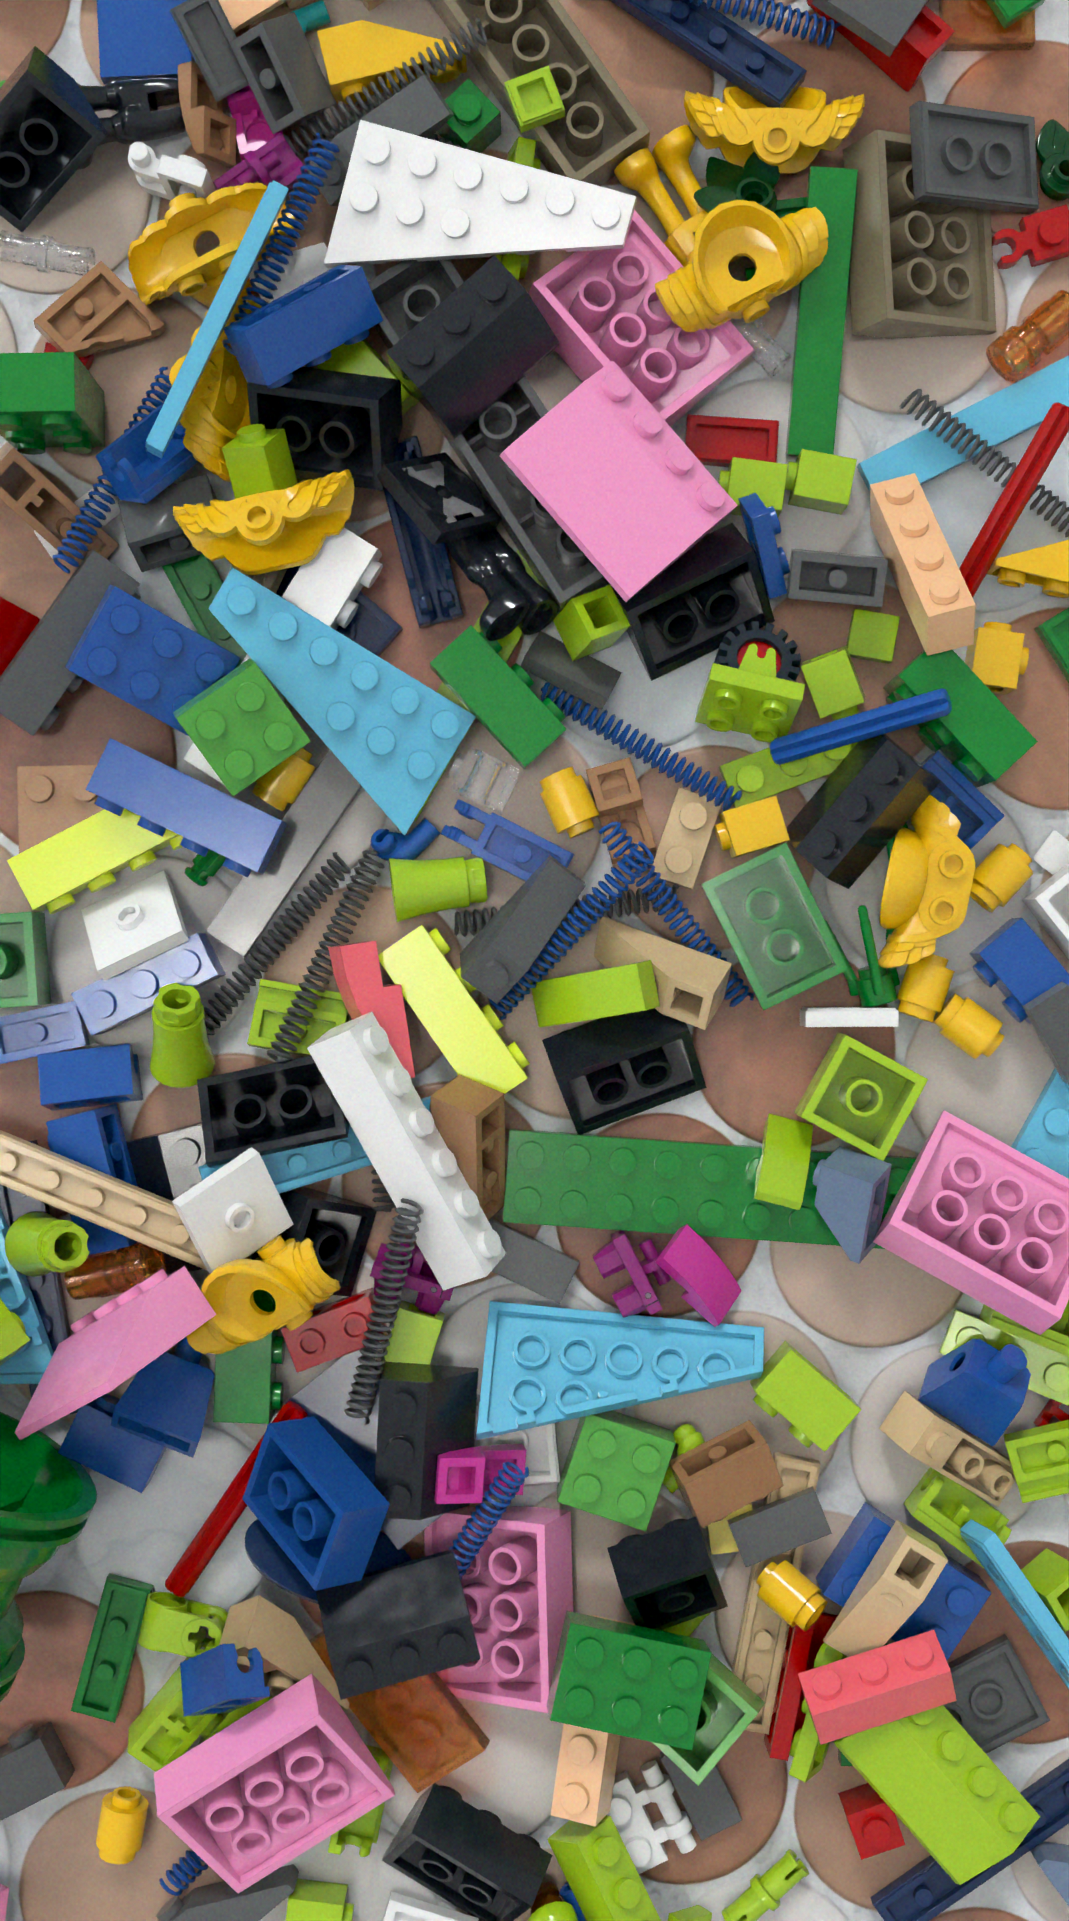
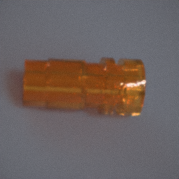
M1059 290L1026 316L1018 327H1009L1003 333V336H999L986 348L988 361L1003 379L1016 383L1028 373L1030 368L1035 367L1041 361L1042 353L1045 352L1046 355L1052 353L1069 338V293Z
M138 1242L128 1247L119 1248L116 1253L111 1252L87 1258L79 1267L65 1272V1286L69 1295L78 1301L123 1293L161 1269H164L166 1272L163 1252Z

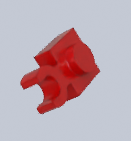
M1067 204L1022 217L1019 222L1021 232L1006 228L999 230L992 237V246L1006 243L1012 249L1011 255H1005L1000 258L997 263L998 269L1013 267L1025 255H1028L1031 267L1068 257L1069 210Z

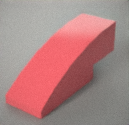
M376 941L328 947L334 977L351 1019L353 1020L373 1012L379 1025L387 1033L389 1043L403 1068L408 1071L411 1078H414L415 1071L401 984L383 985Z

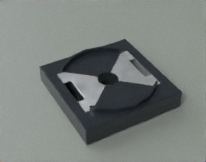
M446 452L383 464L376 476L433 545L493 531L502 520L499 514L483 497L475 482L455 464Z

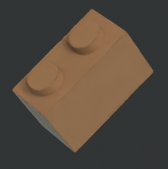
M750 1420L677 1456L669 1462L683 1500L692 1515L696 1516L701 1528L724 1519L732 1512L754 1501L761 1500L769 1493L784 1486L767 1442Z

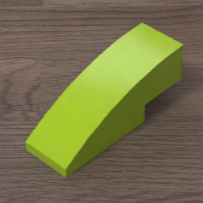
M651 960L545 979L541 982H536V987L531 988L539 1027L593 1020L660 1007Z

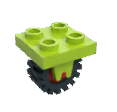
M759 621L750 622L748 631H746L743 623L736 626L734 633L729 631L724 636L723 642L720 643L715 661L710 669L698 705L695 722L706 724L710 729L719 732L732 730L749 734L754 739L762 742H772L776 738L787 735L801 705L805 684L796 682L800 671L801 656L800 653L795 654L797 644L794 640L787 644L785 643L788 633L781 629L778 635L773 634L774 625L766 623L764 630H759Z

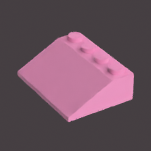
M634 209L624 248L576 251L536 280L528 294L559 341V346L554 350L582 382L614 360L671 427L745 361L755 349L730 320L716 328L699 329L692 333L684 331L671 320L670 315L667 314L656 294L655 283L666 279L668 274L675 272L680 267H683V265Z
M614 360L581 383L500 454L502 460L625 602L708 535L738 506Z
M944 1110L891 1203L873 1242L1041 1335L1061 1319L1069 1300V1179Z
M185 1266L169 1276L164 1269L159 1270L141 1283L134 1285L118 1297H114L70 1325L74 1334L58 1344L15 1430L19 1440L114 1390L216 1315Z
M507 1506L506 1512L502 1514L497 1525L493 1527L492 1533L484 1541L483 1547L475 1555V1559L471 1562L470 1567L466 1569V1573L461 1579L476 1635L480 1659L428 1674V1691L432 1694L548 1713L546 1705L566 1611L573 1612L571 1511L534 1506ZM463 1507L446 1512L425 1528V1556L449 1550L450 1546H454L453 1540L458 1539L457 1535L459 1532H463L462 1526L467 1525L466 1521L468 1518H472L471 1512L476 1511L475 1507ZM480 1508V1511L489 1517H492V1515L488 1511H486L483 1508ZM475 1515L479 1521L488 1524L481 1516ZM471 1522V1525L480 1531H483V1529L478 1524ZM466 1529V1531L473 1537L479 1538V1536L475 1532H473L470 1529ZM462 1536L463 1540L471 1545H475L472 1540ZM457 1543L459 1547H461L467 1552H470V1550L462 1543ZM453 1549V1552L455 1554H457L459 1557L463 1559H466L463 1554ZM456 1560L457 1565L462 1566L461 1563Z
M312 1673L154 1773L157 1817L238 1894L395 1796L393 1786L337 1700Z

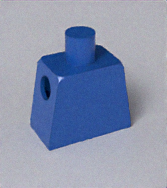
M185 1337L178 1342L173 1355L164 1352L138 1371L116 1404L110 1426L193 1458L201 1438L215 1376L212 1370L199 1365L203 1353L195 1351Z
M971 1339L928 1366L918 1401L989 1445L994 1446L1024 1403L1031 1376L1030 1371L1026 1368L1027 1358L1024 1352L1015 1345L1008 1344L999 1351L981 1339Z

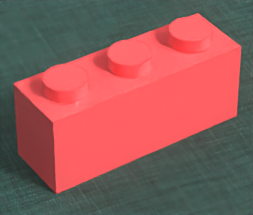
M934 1630L798 1673L820 1745L957 1701L951 1670Z

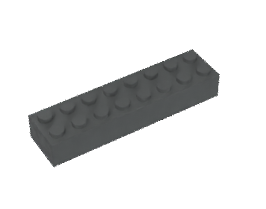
M450 259L400 261L368 282L383 318V321L375 325L374 328L387 348H392L464 283ZM524 376L455 439L451 437L434 417L433 419L484 498L502 518L501 524L541 586L551 594L557 603L558 612H560L572 598L605 587L609 582L500 457V454L548 413L541 399L526 376Z

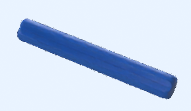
M941 688L774 739L769 744L770 753L773 761L781 765L940 718L952 711L950 696L946 689Z

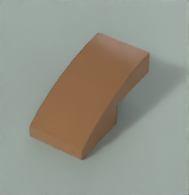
M190 61L179 64L178 89L181 111L187 134L196 154L228 168L236 166V119L223 114V99L215 102L196 63Z
M628 757L587 769L586 774L594 803L599 813L598 817L601 828L615 821L621 822L620 829H627L626 836L632 837V843L638 844L641 841L651 853H655V841L643 806V798L631 758ZM616 826L605 831L603 833L604 838L607 835H609L616 828ZM622 833L614 836L611 840H609L606 843L607 848L609 845L615 842L622 835ZM628 840L620 843L612 851H609L612 865L623 858V854L630 853V849H628L618 858H613V854L621 849ZM638 845L637 850L643 851L644 855H647L646 852Z

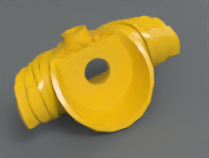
M737 86L724 88V103L719 98L708 97L699 92L694 94L685 90L684 95L685 113L690 122L691 130L706 150L719 148L727 162L743 168L747 159L755 151L760 160L768 165H777L781 175H793L802 172L811 164L820 150L833 152L855 127L865 106L864 94L855 97L851 95L841 100L836 99L826 105V93L823 90L799 87L783 108H769Z
M257 182L245 183L235 187L221 188L212 192L206 198H196L194 193H184L173 198L169 202L170 209L166 211L165 219L147 226L142 231V235L138 237V240L132 241L129 245V271L132 274L140 300L147 306L156 299L160 301L165 297L172 296L174 292H180L182 296H190L210 307L268 186ZM285 202L281 210L286 209ZM280 211V213H279L277 219L282 217L281 211ZM285 213L288 218L295 220L291 213ZM277 219L260 252L257 261L263 260L261 254L266 252L265 245L271 243L269 237L271 235H275L273 232V228L278 226ZM281 222L285 227L294 229V227L288 224L287 222ZM277 230L280 235H287L284 231ZM206 232L215 233L219 238L220 246L199 257L196 251L198 238ZM248 278L238 299H242L243 296L247 295L246 288L252 287L250 278Z
M733 200L721 203L705 215L697 228L693 251L686 257L688 263L675 272L668 274L666 279L655 283L656 294L665 311L670 315L671 320L686 332L692 333L699 329L705 330L706 328L713 329L732 318H743L745 323H751L770 311L768 303L773 297L794 288L822 263L828 251L827 238L829 237L825 217L816 207L803 208L796 213H789L779 218L774 212L755 201ZM746 256L755 265V275L748 281L735 280L729 273L728 264Z
M238 299L225 327L236 321L234 315L240 313L238 306L244 304L242 299ZM246 300L252 306L259 309L262 307L252 300ZM242 308L247 314L252 313L251 310ZM198 327V328L194 331V334H193V336H192V338H191V346H192V343H193V341H194V339H195V337H196V335H197V333H198L200 327ZM223 330L180 423L186 429L182 443L193 454L195 460L204 464L207 470L219 476L222 480L231 482L222 447L237 436V431L240 428L251 425L247 381L236 356L227 351L223 346L222 341L228 339ZM187 354L179 358L172 366L169 374L171 386Z
M346 469L340 473L333 472L325 477L314 480H304L287 489L252 494L230 501L210 500V506H205L203 503H197L196 505L183 504V507L173 506V516L184 534L191 541L193 547L197 551L202 552L206 558L211 561L226 558L241 573L258 575L305 565L317 556L327 536L339 535L352 514L354 481L350 470Z
M929 795L911 816V825L914 827V831L908 828H901L896 834L884 883L879 920L880 926L884 929H894V931L888 935L885 941L886 944L879 953L881 956L878 962L879 967L882 968L914 964L921 958L928 957L935 952L936 938L949 934L959 928L966 916L976 862L968 846L957 837L961 826L960 821L950 812V808L946 804L939 802L932 795Z
M280 1235L257 1251L259 1257L252 1260L248 1256L245 1259L232 1260L218 1266L204 1280L201 1292L216 1315L186 1336L189 1345L195 1351L205 1355L207 1353L223 1354L237 1347L260 1340L273 1330L276 1331L285 1325L289 1331H293L309 1320L313 1315L311 1310L314 1309V1306L317 1303L328 1300L341 1287L339 1280L337 1281L328 1276L320 1267L313 1248V1242L309 1238L302 1242H296L294 1238L284 1241ZM265 1290L270 1293L276 1303L275 1311L266 1312L261 1310L254 1302V1291Z

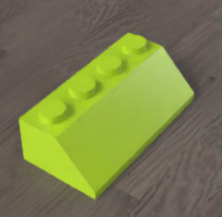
M944 1705L843 1737L833 1742L956 1884L961 1885L1013 1854L1040 1818V1815Z

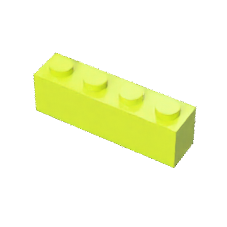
M125 808L121 816L104 809L8 859L7 862L32 910L44 911L48 909L50 914H54L74 904L73 895L89 888L91 893H94L116 882L113 874L129 866L132 872L152 864L157 860L154 853L169 845H171L173 850L182 848L183 846L180 843L183 836L166 829L162 837L137 825L141 816Z
M424 925L419 926L378 955L379 962L394 984H401L403 997L457 1075L460 1074L506 1094L528 1078L527 1073L524 1071V1068L530 1064L515 1041L508 1046L498 1033V1030L504 1026L489 1003L481 1008L471 992L476 990V988L461 978V966L455 970L446 958L445 954L450 952L451 948L438 929L434 928L429 932Z

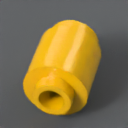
M301 748L255 781L257 784L253 788L252 793L283 812L288 803L293 804L316 769L314 765L309 763L313 754Z
M573 766L555 772L539 781L543 789L540 796L557 834L567 831L571 839L595 828L592 820L599 816L598 810L582 775L577 776Z
M1013 843L1008 847L997 844L975 869L970 897L991 913L998 906L1004 907L1033 875V871L1029 867L1032 859L1025 851Z
M931 954L928 957L921 958L914 964L907 965L897 995V999L900 1000L898 1007L900 1013L933 1023L936 1012L941 1013L955 972L946 968L948 959Z
M956 993L943 1005L941 1013H937L933 1020V1023L941 1028L939 1031L941 1035L973 1059H976L981 1054L987 1058L991 1056L1005 1037L999 1032L1003 1025L1000 1020L968 996L963 999Z
M787 1560L782 1561L779 1565L774 1561L768 1564L756 1581V1584L760 1586L757 1597L791 1627L798 1625L803 1631L808 1630L817 1621L828 1603L821 1596L822 1590Z
M118 1787L113 1792L106 1794L102 1799L96 1846L99 1848V1857L111 1864H126L133 1861L136 1853L142 1847L149 1802L141 1795L139 1790L133 1787Z

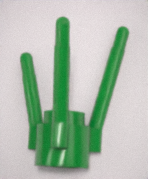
M864 905L858 907L860 927L869 965L858 969L859 978L856 977L827 920H825L848 967V970L844 971L843 974L848 983L850 996L859 995L862 1007H873L897 1000L895 986L900 985L897 967H879L867 907ZM886 929V939L889 934L893 933L894 929Z

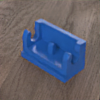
M163 404L96 455L119 500L147 504L198 463L193 454L182 443L186 429L180 422L162 459L147 451L145 447L146 440Z
M937 751L929 755L921 763L922 766L941 781L930 795L939 800V802L946 804L950 808V812L958 818L961 826L957 837L969 849H972L1005 815Z
M131 1044L37 1054L40 1102L42 1106L51 1111L143 1100L138 1055L133 1054Z
M222 1644L181 1662L184 1716L224 1714L270 1697L269 1686L265 1687L263 1661L258 1649L252 1648L248 1651L250 1667L247 1673L240 1671L237 1666L238 1655L235 1644Z

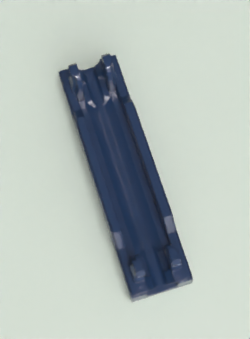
M417 436L406 438L403 442L398 443L393 462L423 457ZM385 488L384 494L419 628L464 617L445 542L433 545Z

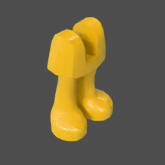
M682 125L666 134L654 146L652 154L648 148L640 149L625 158L614 170L619 182L624 187L637 191L657 216L668 236L664 242L665 246L683 267L688 263L686 260L687 255L693 251L695 239L693 233L696 232L705 215L708 214L694 199V193L702 188L689 162V157L696 142L694 133L689 125ZM657 165L668 177L691 215V218L688 220H684L659 177Z

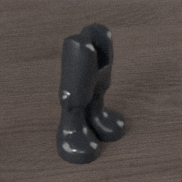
M122 77L109 81L105 86H83L77 83L94 112L102 110L118 112L111 117L99 118L107 131V135L98 146L114 141L131 145L137 141L143 142L166 138L186 131L181 107L158 110L160 106L180 103L178 78L130 79ZM93 152L78 169H84L91 164Z
M496 528L493 531L445 542L449 553L466 577L473 584L482 588L488 598L489 604L480 617L479 625L489 641L504 638L517 626L524 635H532L546 628L554 620L558 613L557 603L551 594L526 572L520 556L508 545Z

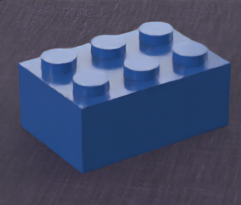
M110 584L65 667L76 675L188 736L173 712L233 671L240 657Z
M314 1416L268 1424L242 1498L315 1591L362 1580L390 1506L385 1497Z
M867 1502L863 1504L816 1576L823 1595L844 1607L896 1521ZM945 1554L948 1562L925 1600L891 1639L897 1642L934 1630L945 1658L948 1660L991 1595V1591L979 1575Z

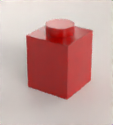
M869 1783L838 1793L861 1860L905 1845L895 1813Z

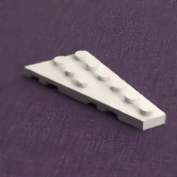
M360 120L324 265L326 267H336L339 264H386L388 261L449 260L491 257V255L513 253L527 255L535 254V252L560 250L574 252L624 248L637 198L634 195Z

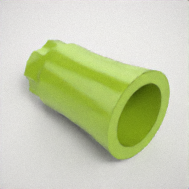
M464 857L427 860L389 858L396 922L438 911L469 907L470 903L486 902L488 899L485 868L482 858L464 860Z
M178 983L167 984L159 989V994L153 1001V1047L150 1071L157 1081L166 1086L175 1088L191 1087L197 1085V1079L209 1077L215 1066V1059L205 1026L204 1007L198 990L193 986H183Z
M30 1212L19 1217L10 1226L5 1238V1253L12 1267L27 1276L37 1277L50 1272H67L79 1267L86 1261L90 1253L87 1247L89 1236L83 1228L74 1222L59 1220L45 1212Z

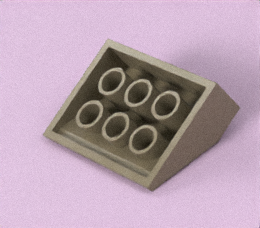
M877 129L843 149L844 168L858 169L849 268L852 335L896 339L988 335L997 332L990 210L914 201L911 135Z

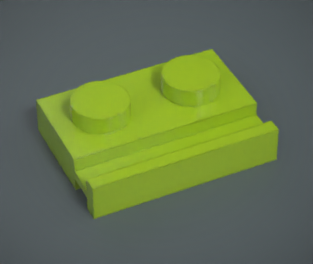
M260 979L247 1042L249 1046L275 1050L270 1042L278 1041L274 1034L283 1033L278 1025L286 1024L282 1017L290 1016L287 1008H295L290 1000L298 999L295 992L302 991L299 985ZM306 987L320 996L322 1000L317 1001L303 996L317 1005V1009L300 1005L313 1013L314 1017L310 1018L295 1013L307 1020L310 1025L305 1026L291 1021L305 1030V1034L288 1030L299 1037L302 1042L297 1043L285 1039L296 1046L297 1051L283 1047L280 1048L291 1054L310 1056L311 1054L307 1048L328 1030L348 1021V1011L339 992L325 990L326 992L322 993Z
M1069 1420L1004 1434L1005 1445L1022 1503L1069 1493Z

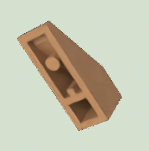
M8 442L0 448V499L57 550V547L63 546L61 541L67 538L66 532L72 530L71 523L76 522L75 516L81 514L80 508ZM79 518L83 524L95 529L98 535L93 536L82 528L75 526L79 532L92 538L93 543L89 544L78 536L70 534L72 538L86 545L89 550H95L107 559L119 544L102 528H97L85 519ZM66 542L70 548L82 553L84 557L89 552H85L74 544ZM61 550L66 556L76 560L79 564L82 562L83 559H78L68 551Z
M459 1074L430 1096V1112L436 1128L448 1149L454 1154L461 1173L470 1189L476 1194L479 1205L487 1220H489L504 1207V1093Z

